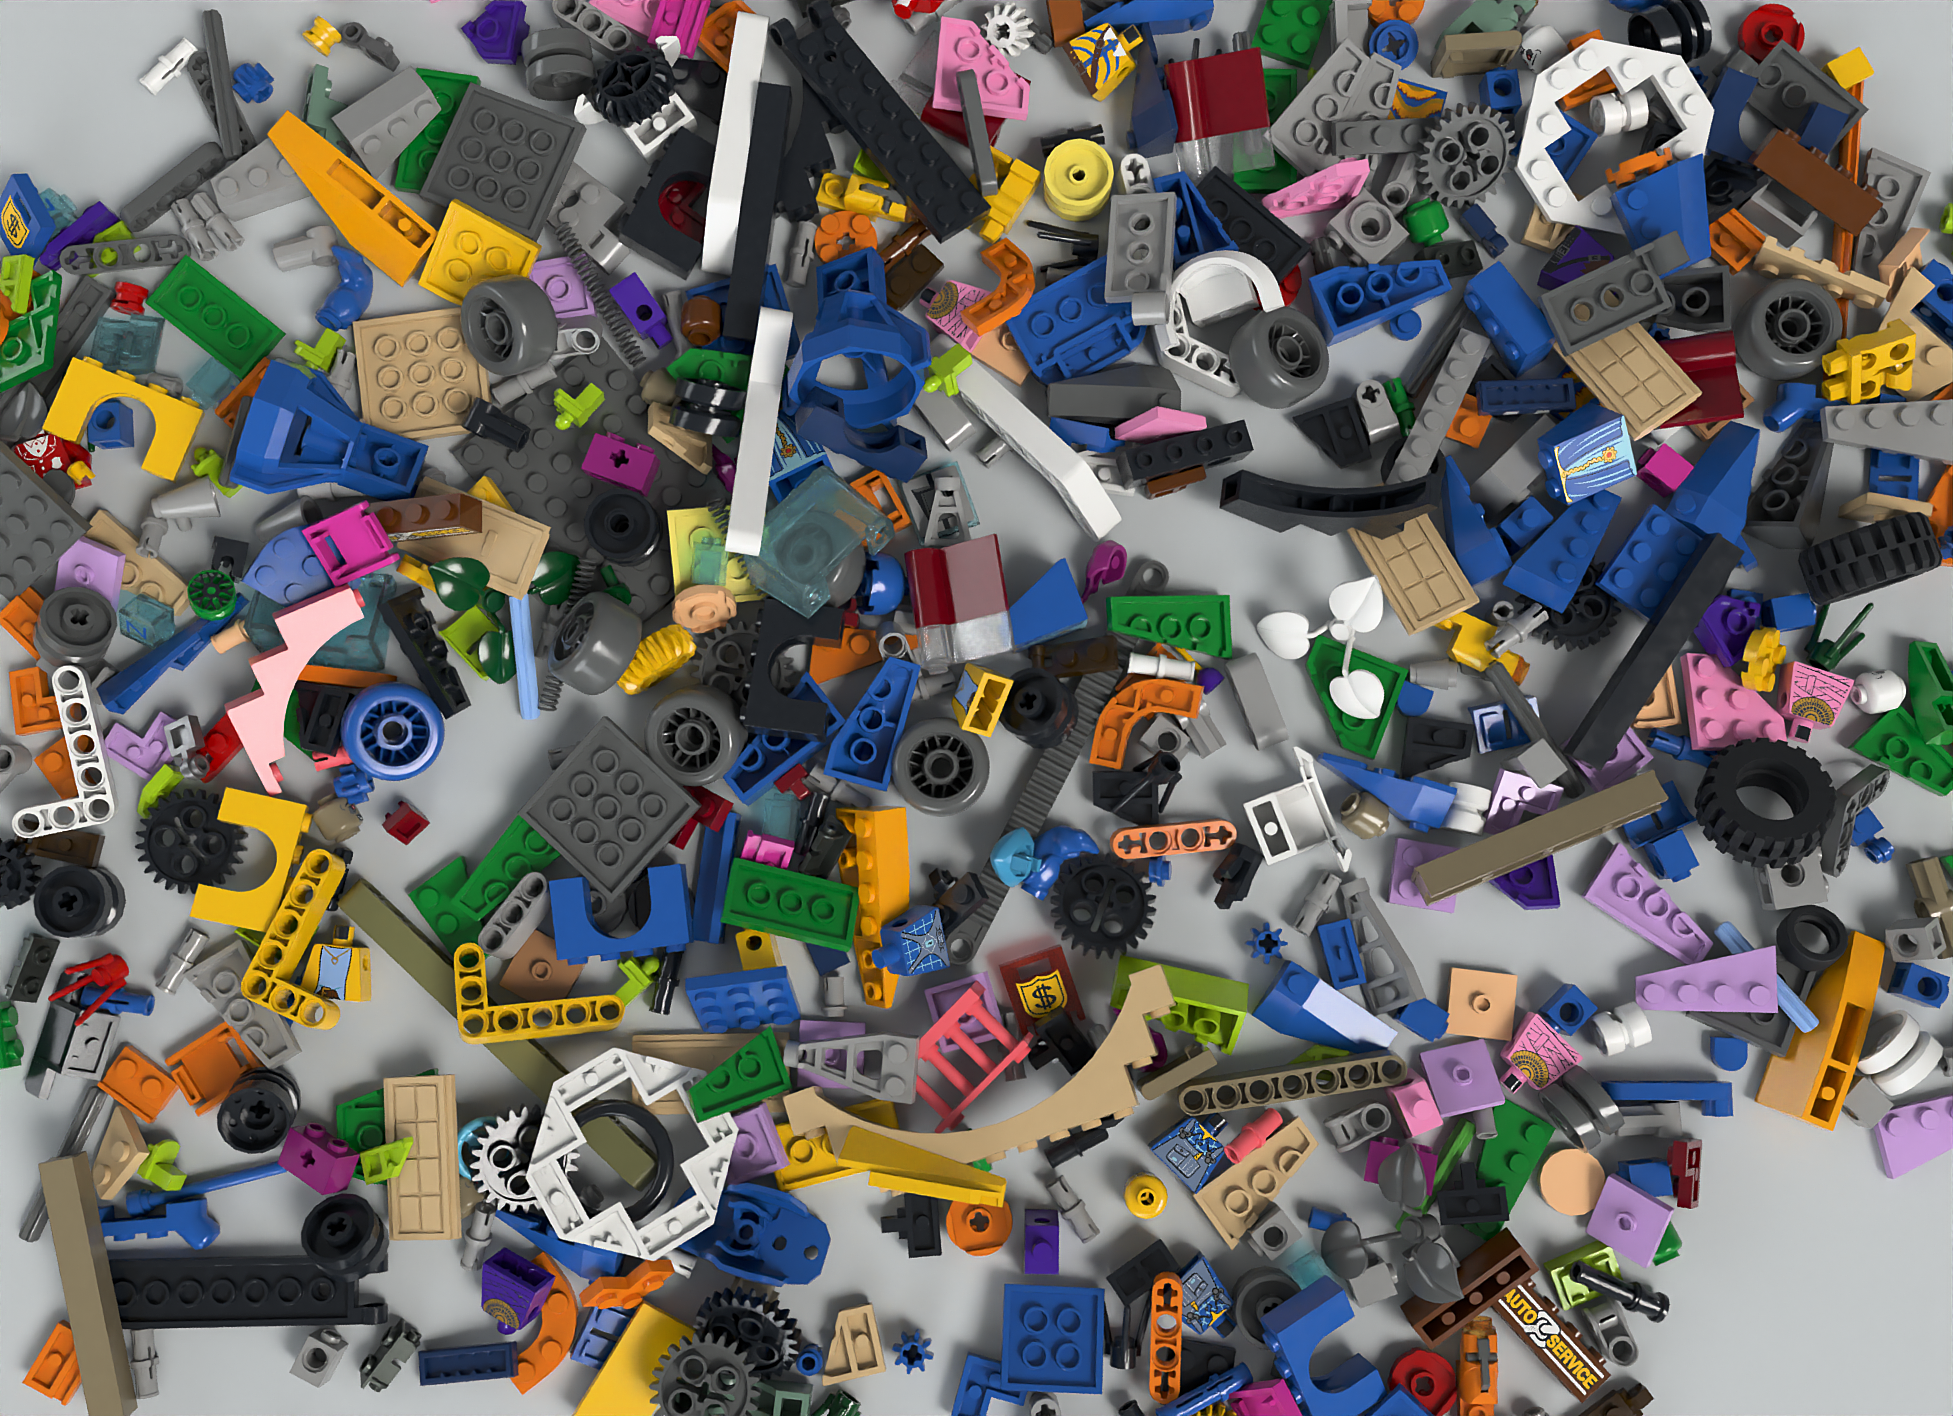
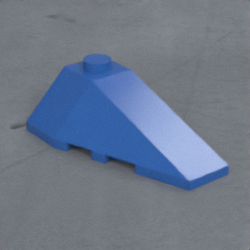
M1131 0L1126 5L1123 2H1117L1084 21L1085 33L1104 23H1109L1118 34L1134 25L1141 35L1142 24L1148 22L1152 35L1183 33L1191 29L1198 31L1207 26L1211 21L1214 3L1213 0Z
M1439 259L1401 262L1395 265L1379 266V264H1368L1366 267L1351 268L1349 266H1338L1308 279L1315 319L1327 347L1359 335L1452 289Z
M1733 421L1728 422L1695 464L1694 469L1679 485L1665 512L1702 539L1705 534L1719 532L1723 538L1735 544L1746 524L1747 504L1751 494V480L1756 463L1760 429Z
M1451 455L1445 457L1446 470L1441 482V501L1446 544L1473 588L1498 577L1513 566V562L1496 528L1488 529L1484 523L1483 515L1485 510L1481 504L1471 501L1468 497L1470 496L1469 484Z
M894 657L887 659L832 741L823 771L824 775L887 792L892 774L894 750L903 734L921 665Z
M1325 752L1319 754L1317 762L1360 792L1366 791L1375 796L1389 808V812L1395 817L1410 823L1409 829L1422 833H1428L1429 829L1440 828L1458 790L1457 788L1414 776V778L1405 777V780L1399 779L1400 775L1395 773L1394 770L1374 767L1372 771L1367 769L1368 765L1363 762Z
M1285 960L1251 1014L1280 1034L1347 1050L1356 1054L1388 1049L1398 1033L1324 981L1290 960Z
M506 1204L500 1210H496L495 1216L578 1276L589 1279L588 1284L591 1285L599 1277H620L627 1254L560 1239L547 1216L530 1211L524 1214L520 1208H516L512 1214Z

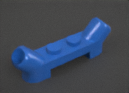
M1784 383L1777 386L1776 401L1764 410L1762 419L1770 431L1781 433L1800 418L1821 422L1820 409L1826 406L1850 404L1846 401L1834 400L1829 402L1828 399L1815 398L1817 385ZM1880 393L1879 396L1868 400L1866 404L1907 402V399L1902 396Z
M207 1198L176 1200L166 1204V1214L146 1215L137 1218H115L114 1205L98 1206L104 1238L106 1236H114V1241L135 1239V1234L147 1233V1239L168 1236V1231H175L195 1250L208 1247L220 1234V1225L207 1214Z

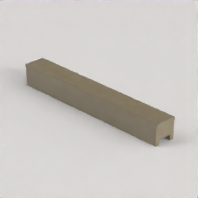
M1653 769L1415 867L1411 880L1416 884L1426 906H1429L1662 809L1660 803L1667 801L1669 798L1655 776L1656 773Z
M87 1151L64 1157H52L45 1162L39 1163L38 1167L88 1415L130 1416L138 1408Z

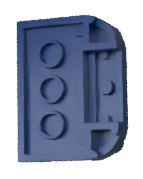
M1107 254L1033 294L1021 313L1005 322L1027 362L1032 376L1046 388H1048L1050 383L1087 376L1101 371L1133 353L1145 336L1147 325L1135 326L1133 324L1132 302L1106 303L1104 293Z

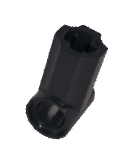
M476 397L460 425L483 439L490 438L517 453L524 448L529 439L531 429L501 413L500 409L489 402Z

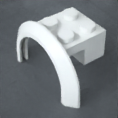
M659 36L655 39L658 47L657 50L672 67L680 54L681 46L677 36ZM676 92L669 97L670 104L663 105L661 107L662 113L656 112L652 115V120L647 118L643 120L641 125L634 122L629 128L625 124L619 126L648 165L666 153L663 150V146L671 133L676 135L681 126L691 132L698 129L695 117ZM584 94L578 97L574 115L580 123L590 125L606 120L598 112L594 102L587 101Z
M1230 250L1205 253L1183 264L1172 274L1169 323L1154 325L1161 351L1180 345L1173 317L1174 305L1179 293L1186 298L1192 322L1199 328L1258 307L1259 303L1252 281L1257 288L1263 310L1266 313L1285 306L1279 285L1273 273L1257 258L1246 253Z
M1295 746L1293 747V754L1303 782L1243 804L1265 862L1268 866L1328 842L1339 867L1343 872H1347L1352 853L1350 848L1346 847L1329 811L1314 771L1313 758L1311 754Z

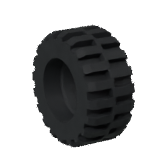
M1912 512L1885 519L1868 526L1866 525L1813 545L1801 551L1798 563L1812 601L1821 606L1866 594L1931 571L1941 565L1943 556L1928 517L1921 512Z
M1757 738L1755 742H1752L1751 739L1740 740L1736 746L1734 744L1728 745L1721 750L1719 755H1715L1697 789L1698 793L1695 797L1694 807L1697 810L1696 819L1698 824L1705 826L1702 833L1708 841L1714 840L1717 843L1715 846L1717 850L1722 854L1728 852L1734 856L1732 860L1741 864L1743 860L1751 862V867L1763 868L1765 864H1769L1772 869L1783 868L1786 862L1788 865H1794L1801 862L1803 857H1808L1815 851L1836 815L1837 806L1835 801L1837 800V793L1834 786L1830 787L1833 780L1827 771L1822 772L1820 769L1822 764L1815 757L1810 759L1806 756L1807 751L1798 746L1796 749L1787 746L1788 742L1779 739L1777 742H1769V738ZM1747 786L1769 789L1780 795L1788 803L1793 817L1784 820H1772L1758 816L1744 806L1736 790Z

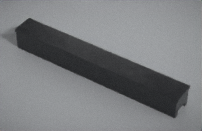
M766 82L758 83L723 336L728 341L738 340L755 344L760 308L764 304L793 99L791 86Z
M1719 532L1705 534L1562 751L1564 755L1572 757L1589 769L1602 770L1745 553L1743 550L1723 538Z

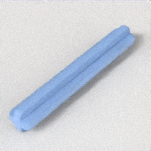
M524 594L522 600L509 596L521 717L522 719L532 720L540 716V710L538 709L539 696L528 594Z
M1729 921L1723 922L1714 931V934L1732 954L1755 950ZM1777 974L1778 1005L1802 1032L1811 1031L1819 1024V1020Z

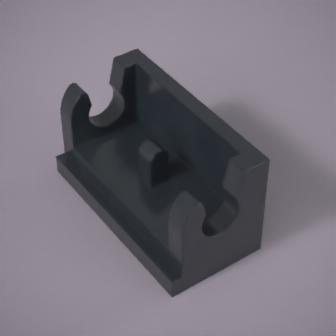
M214 536L211 548L214 549L211 570L219 571L221 562H223L222 566L224 568H228L231 565L229 577L234 583L239 584L243 575L249 543Z
M1159 1239L1107 1276L1106 1279L1124 1306L1152 1289L1154 1278L1158 1274L1166 1271L1174 1273L1181 1266L1172 1256L1165 1243Z

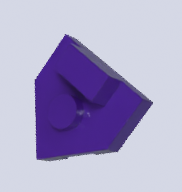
M493 0L484 8L486 11L474 22L470 20L461 29L488 64L516 65L517 55L522 56V42L529 34L530 26L524 21L527 6L522 1Z
M1716 595L1693 630L1708 655L1716 654L1724 667H1731L1742 659L1749 637L1754 631L1756 617H1759L1761 604L1750 601L1745 602L1725 595Z
M1553 854L1488 881L1524 910L1558 909L1561 905Z

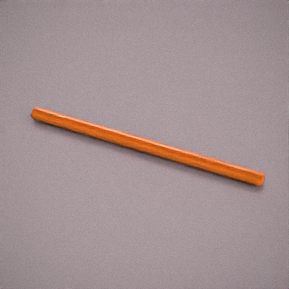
M1864 81L1847 90L1862 104ZM1862 117L1840 140L1838 164L1854 174L1850 180L1856 185ZM1834 222L1831 262L1835 263L1838 267V272L1844 274L1845 271L1851 270L1853 235ZM1842 297L1834 298L1842 316L1843 328L1841 339H1844L1847 335L1849 300ZM1823 371V381L1836 378V374L1829 376Z

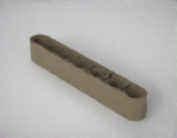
M1387 1049L1191 1079L1179 1086L1177 1099L1181 1109L1186 1114L1198 1116L1392 1086L1401 1083L1406 1078L1407 1065L1396 1052ZM1388 1060H1396V1070L1391 1074H1383V1064ZM1355 1065L1364 1066V1074L1359 1079L1349 1078V1071ZM1322 1070H1329L1332 1073L1331 1080L1324 1085L1316 1083L1317 1074ZM1296 1075L1299 1077L1298 1085L1291 1090L1283 1088L1284 1079L1287 1076ZM1262 1080L1266 1082L1265 1091L1259 1095L1252 1094L1250 1092L1251 1084L1254 1081ZM1229 1085L1234 1088L1233 1095L1226 1100L1218 1098V1089L1221 1086ZM1192 1090L1200 1092L1201 1099L1197 1104L1189 1105L1184 1101V1096L1187 1092Z

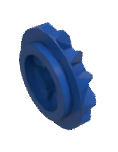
M1402 20L1383 22L1373 30L1368 42L1369 56L1376 52L1402 66L1401 70L1407 68L1414 61L1418 52L1419 42L1415 30ZM1390 37L1393 42L1404 40V43L1396 49V55L1392 51L1382 52V49L1389 44L1388 38Z

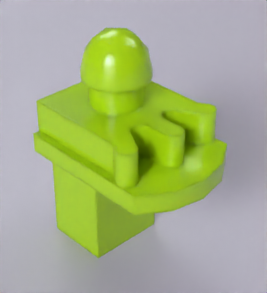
M326 328L315 348L296 339L293 343L297 346L294 353L307 361L303 366L314 370L319 368L329 373L334 365L337 349H342L347 340L340 334Z
M957 343L940 358L934 356L931 365L928 366L930 377L925 379L923 389L928 393L934 392L937 389L940 392L944 390L948 398L959 393L956 377L973 364L971 353Z
M590 383L576 399H573L562 389L557 388L554 391V405L558 407L556 410L561 415L557 416L555 426L560 430H566L573 422L581 428L589 420L590 415L605 400L604 392Z
M203 447L197 448L194 451V457L199 464L191 465V469L198 477L202 478L209 475L215 486L228 498H231L244 487L238 484L236 489H230L218 483L224 462L223 456L216 453L213 449L207 450Z
M621 956V959H617V965L630 978L614 994L623 1001L625 1007L629 1006L654 982L653 972H656L660 966V961L656 956L646 958L644 963L639 957L633 956L629 958Z
M172 1139L162 1140L155 1145L149 1143L147 1147L150 1154L140 1165L137 1174L143 1179H149L165 1191L181 1190L187 1175L173 1166L181 1146Z

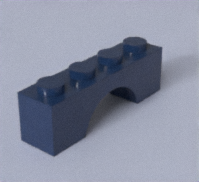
M814 386L795 413L796 434L807 441H814L823 445L836 454H843L852 458L863 466H869L883 472L889 478H896L908 483L928 458L924 436L900 425L879 433L859 431L845 420L843 399L817 386Z

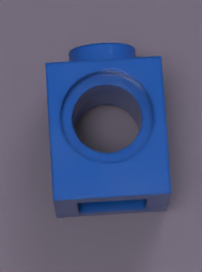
M1498 67L1485 73L1478 85L1480 103L1490 106L1491 110L1495 109L1501 112V114L1516 115L1522 106L1517 69L1506 70L1504 67ZM1494 89L1502 90L1505 96L1498 95Z
M109 399L100 404L93 412L88 423V442L103 450L134 447L133 410L120 403L117 399ZM114 417L113 425L107 429L108 421Z
M1809 593L1766 600L1762 605V625L1776 628L1780 632L1807 628L1816 624V606L1810 599Z
M1682 829L1675 830L1643 845L1659 880L1671 879L1673 883L1691 876L1690 870L1699 866Z
M1897 962L1887 993L1923 1007L1940 1009L1941 1004L1945 1002L1949 994V987L1947 985L1950 977L1914 963ZM1920 979H1922L1925 984V989L1922 994L1918 990V982L1920 981Z
M1564 983L1538 1012L1544 1017L1543 1020L1558 1034L1572 1036L1598 1007L1575 984ZM1567 1003L1571 1007V1016L1564 1021L1560 1017L1559 1011L1561 1006Z
M1426 998L1399 1007L1392 1019L1424 1040L1433 1042L1435 1038L1440 1039L1447 1030L1449 1023L1446 1020L1450 1014Z
M1651 1157L1618 1161L1619 1171H1616V1175L1654 1197L1673 1195L1667 1160Z

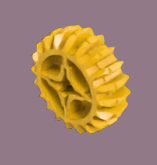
M680 624L662 627L659 631L653 632L640 641L633 660L616 683L628 695L640 694L642 691H647L649 688L656 686L682 668L694 656L697 648L693 642L694 639Z

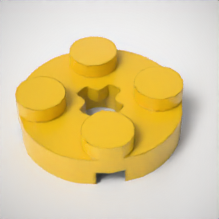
M405 554L396 571L437 594L428 565L422 564Z
M1759 626L1761 630L1755 629L1747 642L1743 661L1749 662L1748 672L1741 671V679L1745 689L1771 692L1775 684L1774 673L1777 664H1782L1786 656V646L1780 645L1779 630L1772 627Z

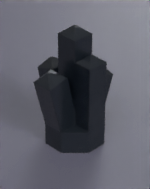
M1235 842L1227 857L1213 873L1215 882L1221 885L1214 900L1219 909H1230L1233 901H1243L1248 896L1252 880L1264 858L1258 851Z

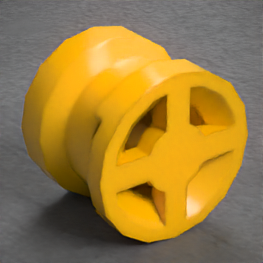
M320 16L314 19V26L310 30L302 33L304 39L325 57H328L331 52L330 48L334 43L342 41L341 34Z

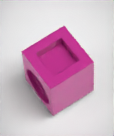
M1663 443L1656 449L1649 447L1637 461L1641 466L1637 469L1636 476L1665 498L1679 487L1694 469V466L1666 443Z

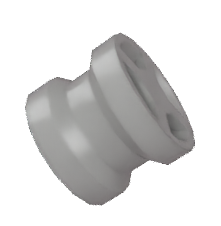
M1656 92L1650 99V105H1648L1649 114L1647 125L1645 126L1647 129H1650L1656 121L1668 125V121L1674 119L1659 92Z

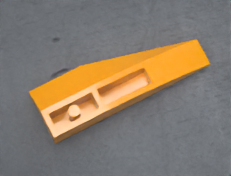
M287 110L267 133L268 137L350 245L403 288L429 257L438 231L341 151Z
M884 805L836 808V818L853 834L838 859L841 883L858 887L859 904L853 942L865 1001L867 1005L885 1009L891 1008L899 975L890 973L887 967L877 968L872 960V951L883 946L880 936L881 927L909 910L910 869L906 807Z
M1851 931L1844 954L1824 970L1808 993L1805 1005L1817 1017L1819 1024L1806 1033L1796 1026L1786 1056L1780 1058L1771 1054L1754 1102L1814 1127L1829 1131L1834 1130L1870 1023L1881 975L1886 945L1884 942L1857 931Z

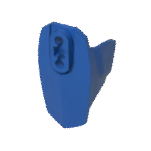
M746 1182L739 1185L729 1184L723 1187L714 1224L678 1247L712 1262L719 1270L760 1284L782 1287L784 1284L808 1285L821 1275L831 1237L827 1225L808 1213L807 1206L792 1195L773 1188ZM689 1187L681 1195L674 1207L696 1195L692 1187ZM778 1238H785L787 1242L782 1250L775 1248V1242ZM815 1247L818 1250L817 1257L812 1260L808 1259L804 1250Z

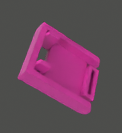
M367 500L315 522L302 530V533L335 587L390 565L401 558L398 552L388 553L387 550H390L394 545L375 513L365 514L364 510L370 506ZM329 535L345 559V564L340 565L326 542L325 538Z
M1284 1379L1253 1382L1229 1394V1399L1238 1398L1230 1404L1237 1416H1302Z

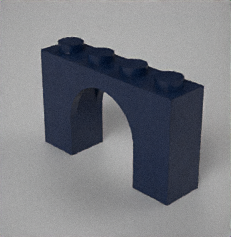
M1723 66L1707 98L1714 109V114L1704 154L1710 156L1713 150L1724 155L1722 161L1739 166L1744 162L1754 166L1747 161L1754 151L1744 144L1739 132V121L1742 111L1759 79ZM1812 101L1796 132L1801 137L1798 144L1807 150L1812 145L1828 156L1849 115ZM1755 166L1753 167V170H1756V171H1759V172H1763V171H1761L1760 169H1758L1757 167H1755Z

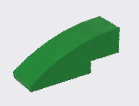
M1913 641L1909 644L1908 681L1917 726L1925 744L1949 745L1953 742V674L1937 643Z

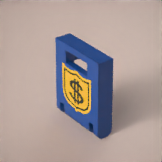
M27 173L12 174L0 197V237L11 256L22 254L35 258V266L56 225ZM20 199L23 201V203H24V205H25L27 211L29 212V214H30V216H31V219L29 218V216H28V214H27V212H26L24 206L22 205Z

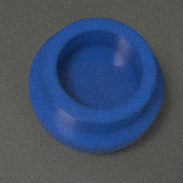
M1413 310L1404 312L1390 319L1389 322L1392 335L1402 341L1414 339L1422 327L1420 316Z
M1165 855L1150 857L1149 881L1150 883H1157L1158 887H1164L1165 880H1171V861H1166Z

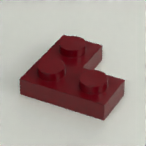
M682 181L674 183L667 187L659 197L658 202L661 214L673 228L702 244L705 236L706 219L691 207L706 190V187L699 182Z
M683 785L682 787L702 806L668 843L684 850L698 822L719 832L734 803L703 786Z
M1685 1138L1674 1140L1673 1146L1668 1148L1667 1164L1672 1166L1671 1175L1679 1176L1673 1182V1197L1678 1198L1677 1207L1687 1209L1698 1207L1702 1154L1701 1139Z

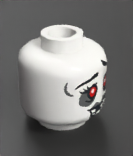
M1536 25L1523 35L1519 55L1532 72L1539 74L1563 58L1567 51V44L1552 26L1542 27V25Z
M1882 669L1865 672L1857 676L1850 694L1852 701L1863 712L1875 714L1898 708L1905 698L1906 686L1902 678L1894 672Z

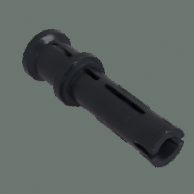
M1580 1260L1574 1262L1570 1269L1569 1275L1573 1282L1582 1284L1621 1302L1622 1306L1630 1312L1638 1311L1643 1313L1654 1323L1663 1321L1667 1316L1670 1302L1668 1296L1661 1292L1653 1293L1646 1290L1644 1285L1637 1281L1627 1283Z

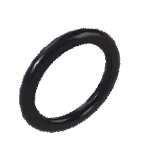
M606 1099L594 1101L580 1107L572 1113L579 1129L586 1123L599 1117L618 1116L636 1122L652 1138L658 1161L655 1179L643 1198L634 1205L625 1208L632 1223L642 1220L658 1206L666 1195L672 1181L674 1154L673 1145L667 1130L658 1118L646 1108L627 1100ZM565 1155L557 1159V1162L560 1165L563 1173V1163ZM580 1201L589 1219L603 1212L586 1206Z

